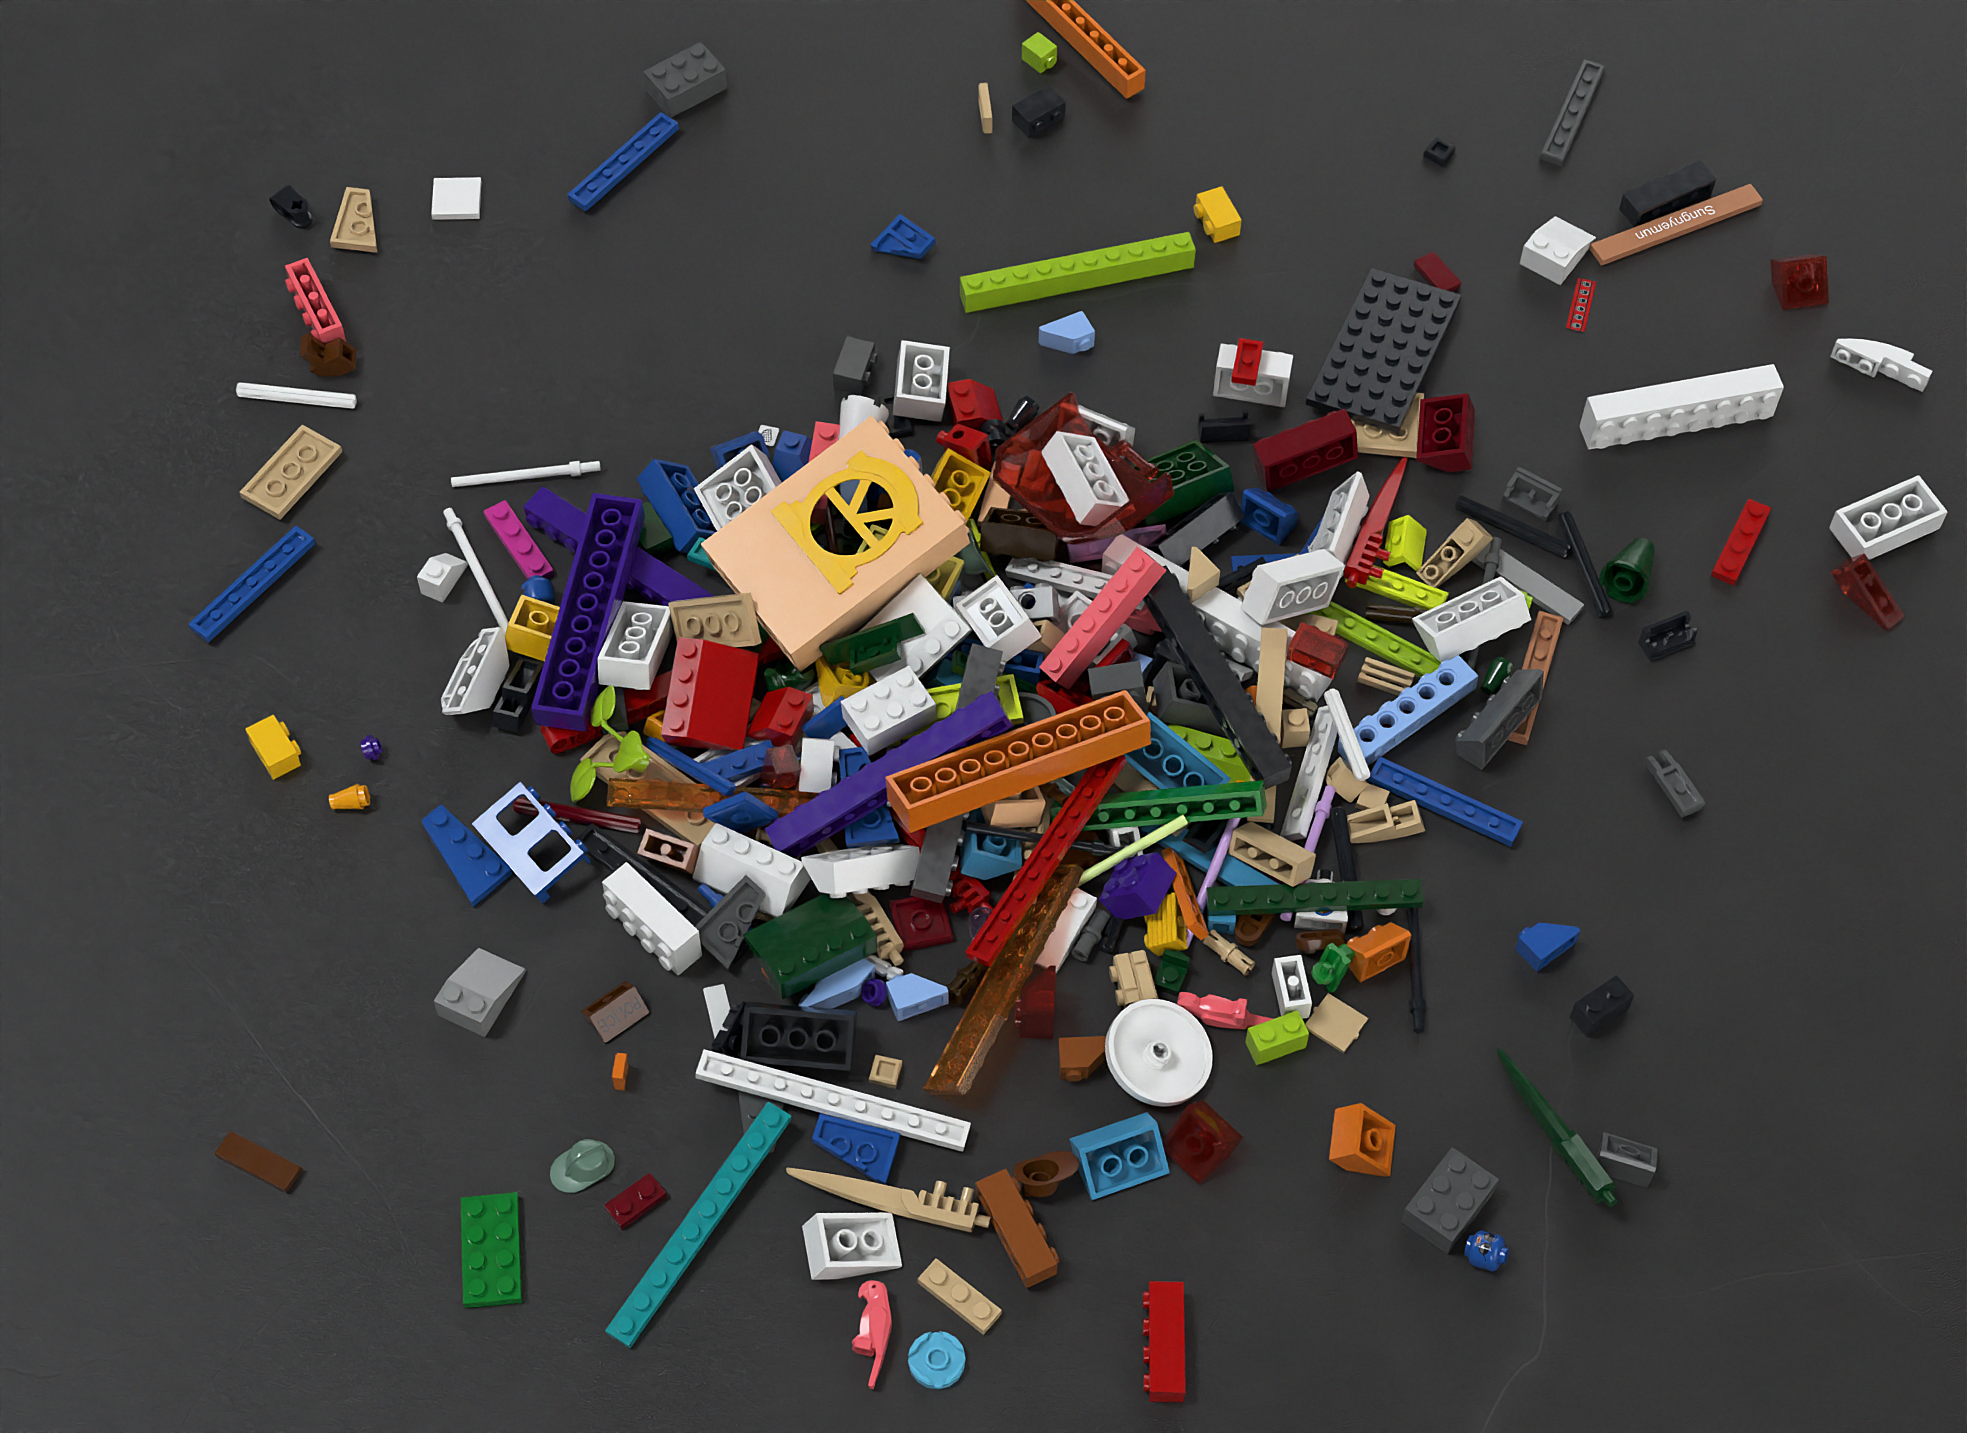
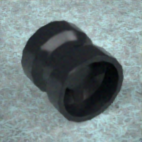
M991 419L981 425V432L988 434L991 453L1001 452L1008 445L1007 437L1004 435L1006 431L1004 422L999 419Z

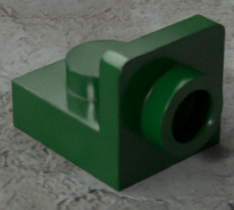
M1165 949L1160 967L1154 979L1155 989L1178 997L1189 969L1190 958L1180 951Z

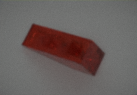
M1865 553L1846 559L1831 571L1842 591L1884 630H1888L1905 617Z

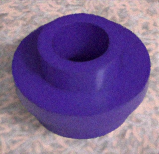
M371 734L367 735L366 739L361 740V748L367 760L379 759V753L383 751L380 740L374 738Z
M880 979L867 981L862 987V998L871 1006L881 1005L887 994L885 983Z

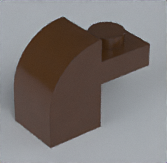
M309 333L301 336L300 356L310 363V372L323 377L341 376L355 369L356 349L343 339L338 338L325 345Z

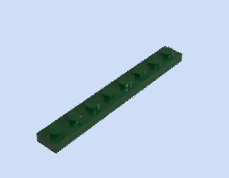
M1420 879L1301 883L1294 887L1288 884L1206 888L1208 916L1421 908L1424 903Z

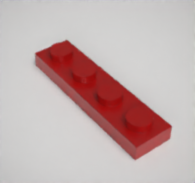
M1748 498L1712 571L1711 577L1730 585H1735L1767 520L1771 507Z

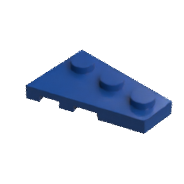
M820 1113L812 1137V1143L875 1182L883 1185L887 1184L900 1141V1133Z

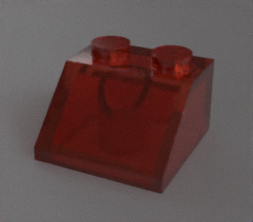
M1813 253L1770 260L1772 285L1782 309L1829 303L1827 256Z
M1050 965L1022 988V999H1016L1015 1027L1020 1028V1038L1053 1039L1056 966Z
M1202 1100L1187 1106L1163 1139L1162 1144L1164 1152L1199 1184L1231 1155L1243 1136Z

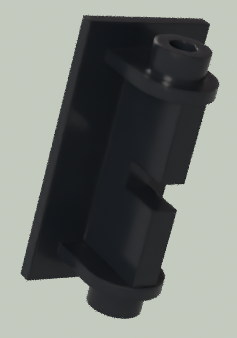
M743 1001L741 1006L735 1005L734 1008H730L722 1024L728 1031L719 1030L711 1044L712 1052L725 1053L726 1056L734 1058L741 1050L744 1006L746 1002Z

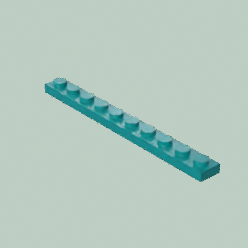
M770 1102L766 1103L606 1328L605 1332L607 1335L629 1349L632 1347L792 1120L790 1114Z

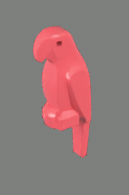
M1180 992L1177 1005L1183 1007L1192 1015L1200 1018L1203 1023L1210 1026L1245 1030L1273 1019L1251 1014L1247 1010V999L1239 998L1237 1001H1231L1210 994L1199 998L1197 995L1188 992Z
M870 1280L863 1283L859 1288V1298L862 1299L864 1297L868 1304L860 1319V1335H857L852 1340V1350L857 1354L869 1357L873 1356L874 1353L876 1354L868 1383L869 1389H874L886 1353L892 1328V1318L885 1285L879 1281Z

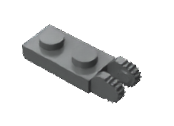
M1663 750L1659 752L1660 761L1665 767L1663 769L1653 756L1646 757L1645 764L1647 769L1654 776L1681 818L1705 807L1704 799L1680 764L1675 762L1668 751Z

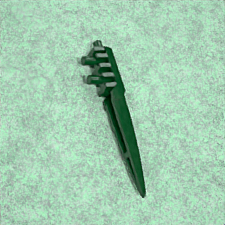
M1497 1048V1054L1511 1081L1537 1122L1552 1141L1551 1147L1556 1154L1562 1156L1565 1164L1569 1163L1571 1172L1573 1174L1576 1173L1579 1183L1585 1185L1587 1194L1592 1196L1596 1204L1604 1200L1608 1207L1616 1205L1618 1200L1614 1196L1615 1184L1574 1129L1571 1131L1568 1129L1525 1074L1502 1049Z

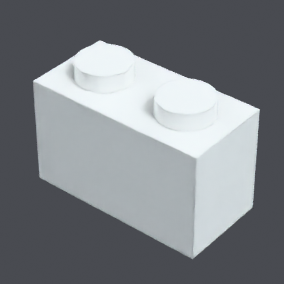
M803 737L799 791L820 793L836 785L837 772H832L833 761L838 762L839 746H834V740Z
M1301 955L1274 958L1272 977L1281 1016L1298 1010L1302 1019L1309 1018L1312 1000Z

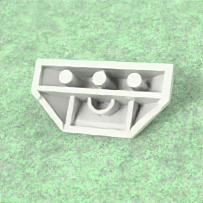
M501 627L482 629L478 634L479 638L471 643L460 658L441 697L442 713L445 715L465 714L490 708L494 702L497 691L504 681L509 668L505 635Z

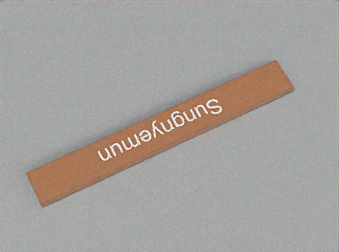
M1748 184L1590 244L1589 249L1602 266L1762 205L1763 199L1755 188Z

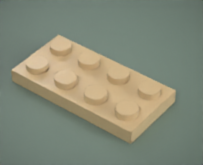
M301 425L240 491L241 498L281 520L342 453L341 446Z
M751 592L676 600L668 603L677 642L678 637L704 639L732 647L754 646L762 643Z

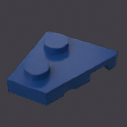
M899 214L870 246L874 252L921 259L936 244V240L929 233Z

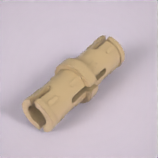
M1215 930L1210 931L1211 936L1206 937L1203 943L1219 954L1224 963L1228 961L1244 976L1248 975L1249 972L1247 970L1251 971L1256 962L1238 950V945L1229 943Z

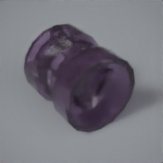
M979 907L971 912L969 916V934L972 939L975 938L991 914V909Z

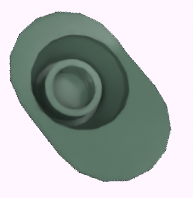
M970 528V535L968 536L970 544L956 553L954 557L964 560L961 569L963 572L971 575L990 572L994 578L995 575L982 556L978 542Z
M591 1139L578 1141L570 1150L555 1159L550 1170L552 1184L558 1190L565 1193H576L589 1187L610 1174L615 1162L613 1151L608 1145L600 1141Z

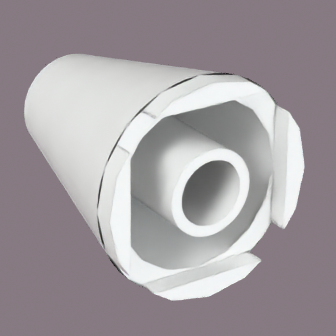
M849 395L847 400L843 398L840 409L839 439L871 415L877 422L881 420L885 424L889 416L888 409L882 404L880 408L873 405L875 400L863 396Z

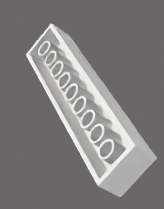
M1120 533L1103 553L1102 573L1114 575L1135 548L1139 547L1161 566L1166 565L1170 572L1177 576L1183 593H1187L1188 571ZM1217 587L1191 603L1194 611L1199 612L1202 616L1204 627L1208 628L1209 632L1214 635L1218 649L1231 655L1236 661L1247 664L1258 673L1262 627L1288 629L1284 686L1304 696L1306 700L1316 703L1330 685L1337 656L1335 653L1277 621L1264 625L1259 624L1241 609L1242 601Z

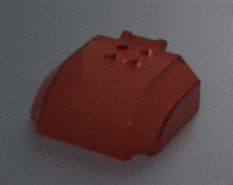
M1073 392L1068 393L996 448L995 470H993V481L1060 540L1068 544L1082 545L1119 536L1133 528L1174 496L1171 475L1165 472L1154 482H1149L1147 479L1156 477L1159 468L1153 463H1148L1135 452L1129 442L1121 440L1112 448H1109L1092 433L1079 413L1076 395ZM1056 431L1095 437L1129 499L1127 503L1097 526L1079 524L1041 453ZM1120 456H1126L1141 470L1139 472L1136 471Z

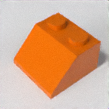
M1390 922L1384 926H1375L1368 934L1360 938L1356 936L1350 939L1346 945L1355 953V956L1348 967L1359 983L1405 960L1411 933Z
M1362 1103L1335 1109L1329 1160L1346 1171L1384 1177L1390 1176L1396 1125Z

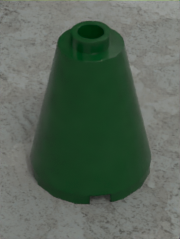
M1645 538L1634 539L1603 566L1599 574V583L1608 590L1606 594L1618 602L1628 604L1645 597L1649 589L1655 555V547L1651 541Z

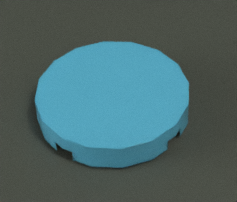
M947 1332L924 1333L914 1341L908 1356L911 1375L919 1384L926 1388L942 1389L950 1387L959 1380L965 1368L966 1358L963 1346L956 1337Z

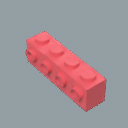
M308 258L286 265L288 279H285V284L289 293H295L296 296L293 297L298 310L303 309L302 317L307 327L311 326L313 329L310 331L311 335L325 345L338 338L346 342L342 324Z

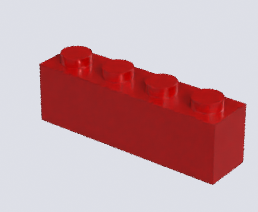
M1149 1281L1148 1291H1143L1142 1297L1143 1309H1148V1319H1143V1336H1148V1346H1143V1364H1148V1374H1143V1392H1149V1402H1184V1282Z

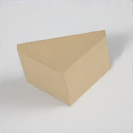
M1197 547L1191 548L1187 594L1190 597L1191 603L1218 586L1220 570Z

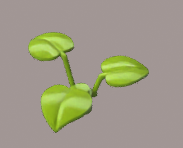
M611 684L595 700L590 713V721L595 727L601 724L605 730L621 742L620 749L614 763L594 762L592 764V759L586 758L577 766L570 786L571 799L574 804L584 798L591 790L595 781L596 768H614V771L617 773L632 769L642 773L649 764L650 755L644 751L638 732L630 731L623 738L607 724V719L612 716L615 708L614 686Z

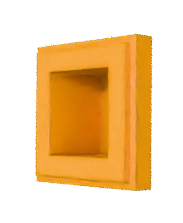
M662 709L648 717L643 733L648 737L658 738L663 742L665 740L661 732L665 710Z

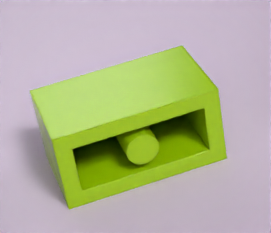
M1297 1010L1248 1028L1245 1043L1257 1066L1306 1048L1309 1032Z

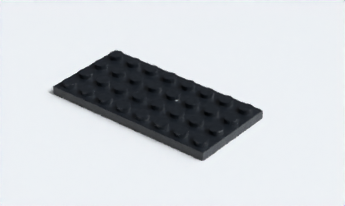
M1371 268L1306 398V405L1327 412L1346 409L1352 420L1398 434L1461 302L1462 295Z

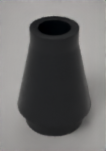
M1028 396L1018 399L1005 425L1011 431L1017 432L1019 428L1038 415L1039 405Z

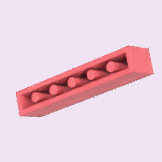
M1136 547L1039 668L1056 683L1069 690L1166 572V569L1150 555Z

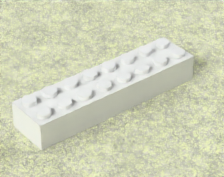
M1774 364L1597 395L1587 398L1579 427L1589 450L1594 448L1602 449L1617 444H1628L1639 440H1651L1661 436H1674L1683 432H1696L1705 428H1719L1733 423L1741 424L1755 419L1763 420L1774 415L1784 386Z

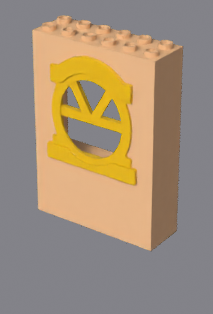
M872 415L701 543L710 563L735 594L751 592L757 621L799 672L823 655L820 645L853 633L887 606L918 575L922 574L926 577L970 544L968 537L970 531L965 524L967 521L959 510L953 511L949 506L951 502L943 492L938 493L934 487L936 485L928 474L922 475L918 470L920 466L912 456L908 458L903 451L905 449L897 438L892 440L888 435L890 431L881 420L877 422ZM859 480L860 483L850 505H848L834 487L846 481ZM872 482L880 485L890 495L893 508L857 514ZM824 494L827 495L870 546V549L855 555H836L824 550L816 543L811 533L810 520L816 503ZM893 519L887 534L881 541H878L864 524Z

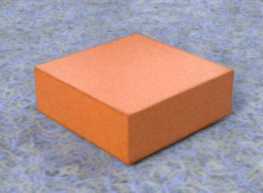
M617 1053L615 1055L612 1072L615 1090H625L629 1068L627 1054Z

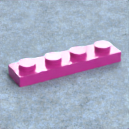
M506 500L484 510L485 518L527 580L535 575L546 579L554 576L553 568Z

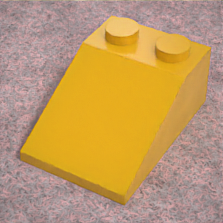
M822 655L815 661L821 700L825 708L841 696L846 699L877 683L869 671L854 676L850 670V660L831 666L825 656Z

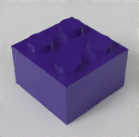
M1158 852L1125 859L1114 866V871L1109 881L1104 885L1099 901L1113 916L1121 917L1123 920L1156 914L1176 872Z

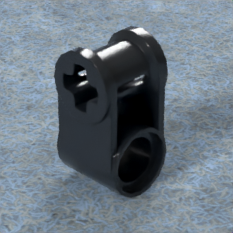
M287 185L269 198L274 210L287 219L294 227L305 228L312 223V215L307 210L308 203L306 199L300 196L292 186Z

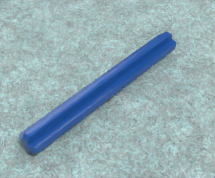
M649 737L647 739L645 747L663 760L724 796L731 797L734 795L736 785L658 738Z

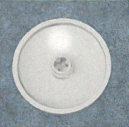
M1146 999L1135 1002L1119 1013L1107 1032L1105 1054L1113 1077L1128 1094L1144 1103L1154 1106L1181 1104L1192 1098L1204 1086L1210 1075L1212 1049L1209 1038L1199 1021L1190 1012L1175 1003L1160 999Z

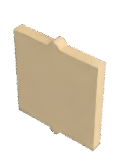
M1328 993L1320 1005L1314 1007L1313 1014L1305 1026L1309 1032L1344 1053L1352 1041L1358 1039L1359 1032L1368 1021V1018Z

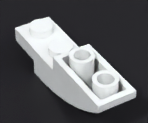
M1838 339L1830 356L1864 374L1875 377L1879 371L1921 392L1925 389L1932 374V370L1912 362L1913 353L1876 341Z

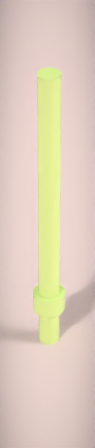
M1184 814L1077 876H1070L1062 881L1063 884L1045 893L1046 898L1051 903L1069 893L1073 886L1079 888L1082 884L1116 866L1123 860L1130 858L1189 824Z

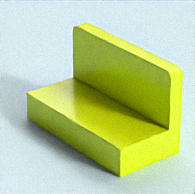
M1410 515L1389 522L1385 550L1391 552L1388 562L1383 560V563L1391 567L1406 562L1415 571H1418L1422 567L1427 531Z

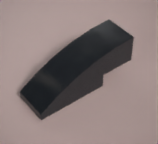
M525 657L519 658L503 685L502 697L493 710V727L518 733L534 699L544 662Z
M1229 819L1196 821L1184 836L1183 841L1206 854L1219 844Z

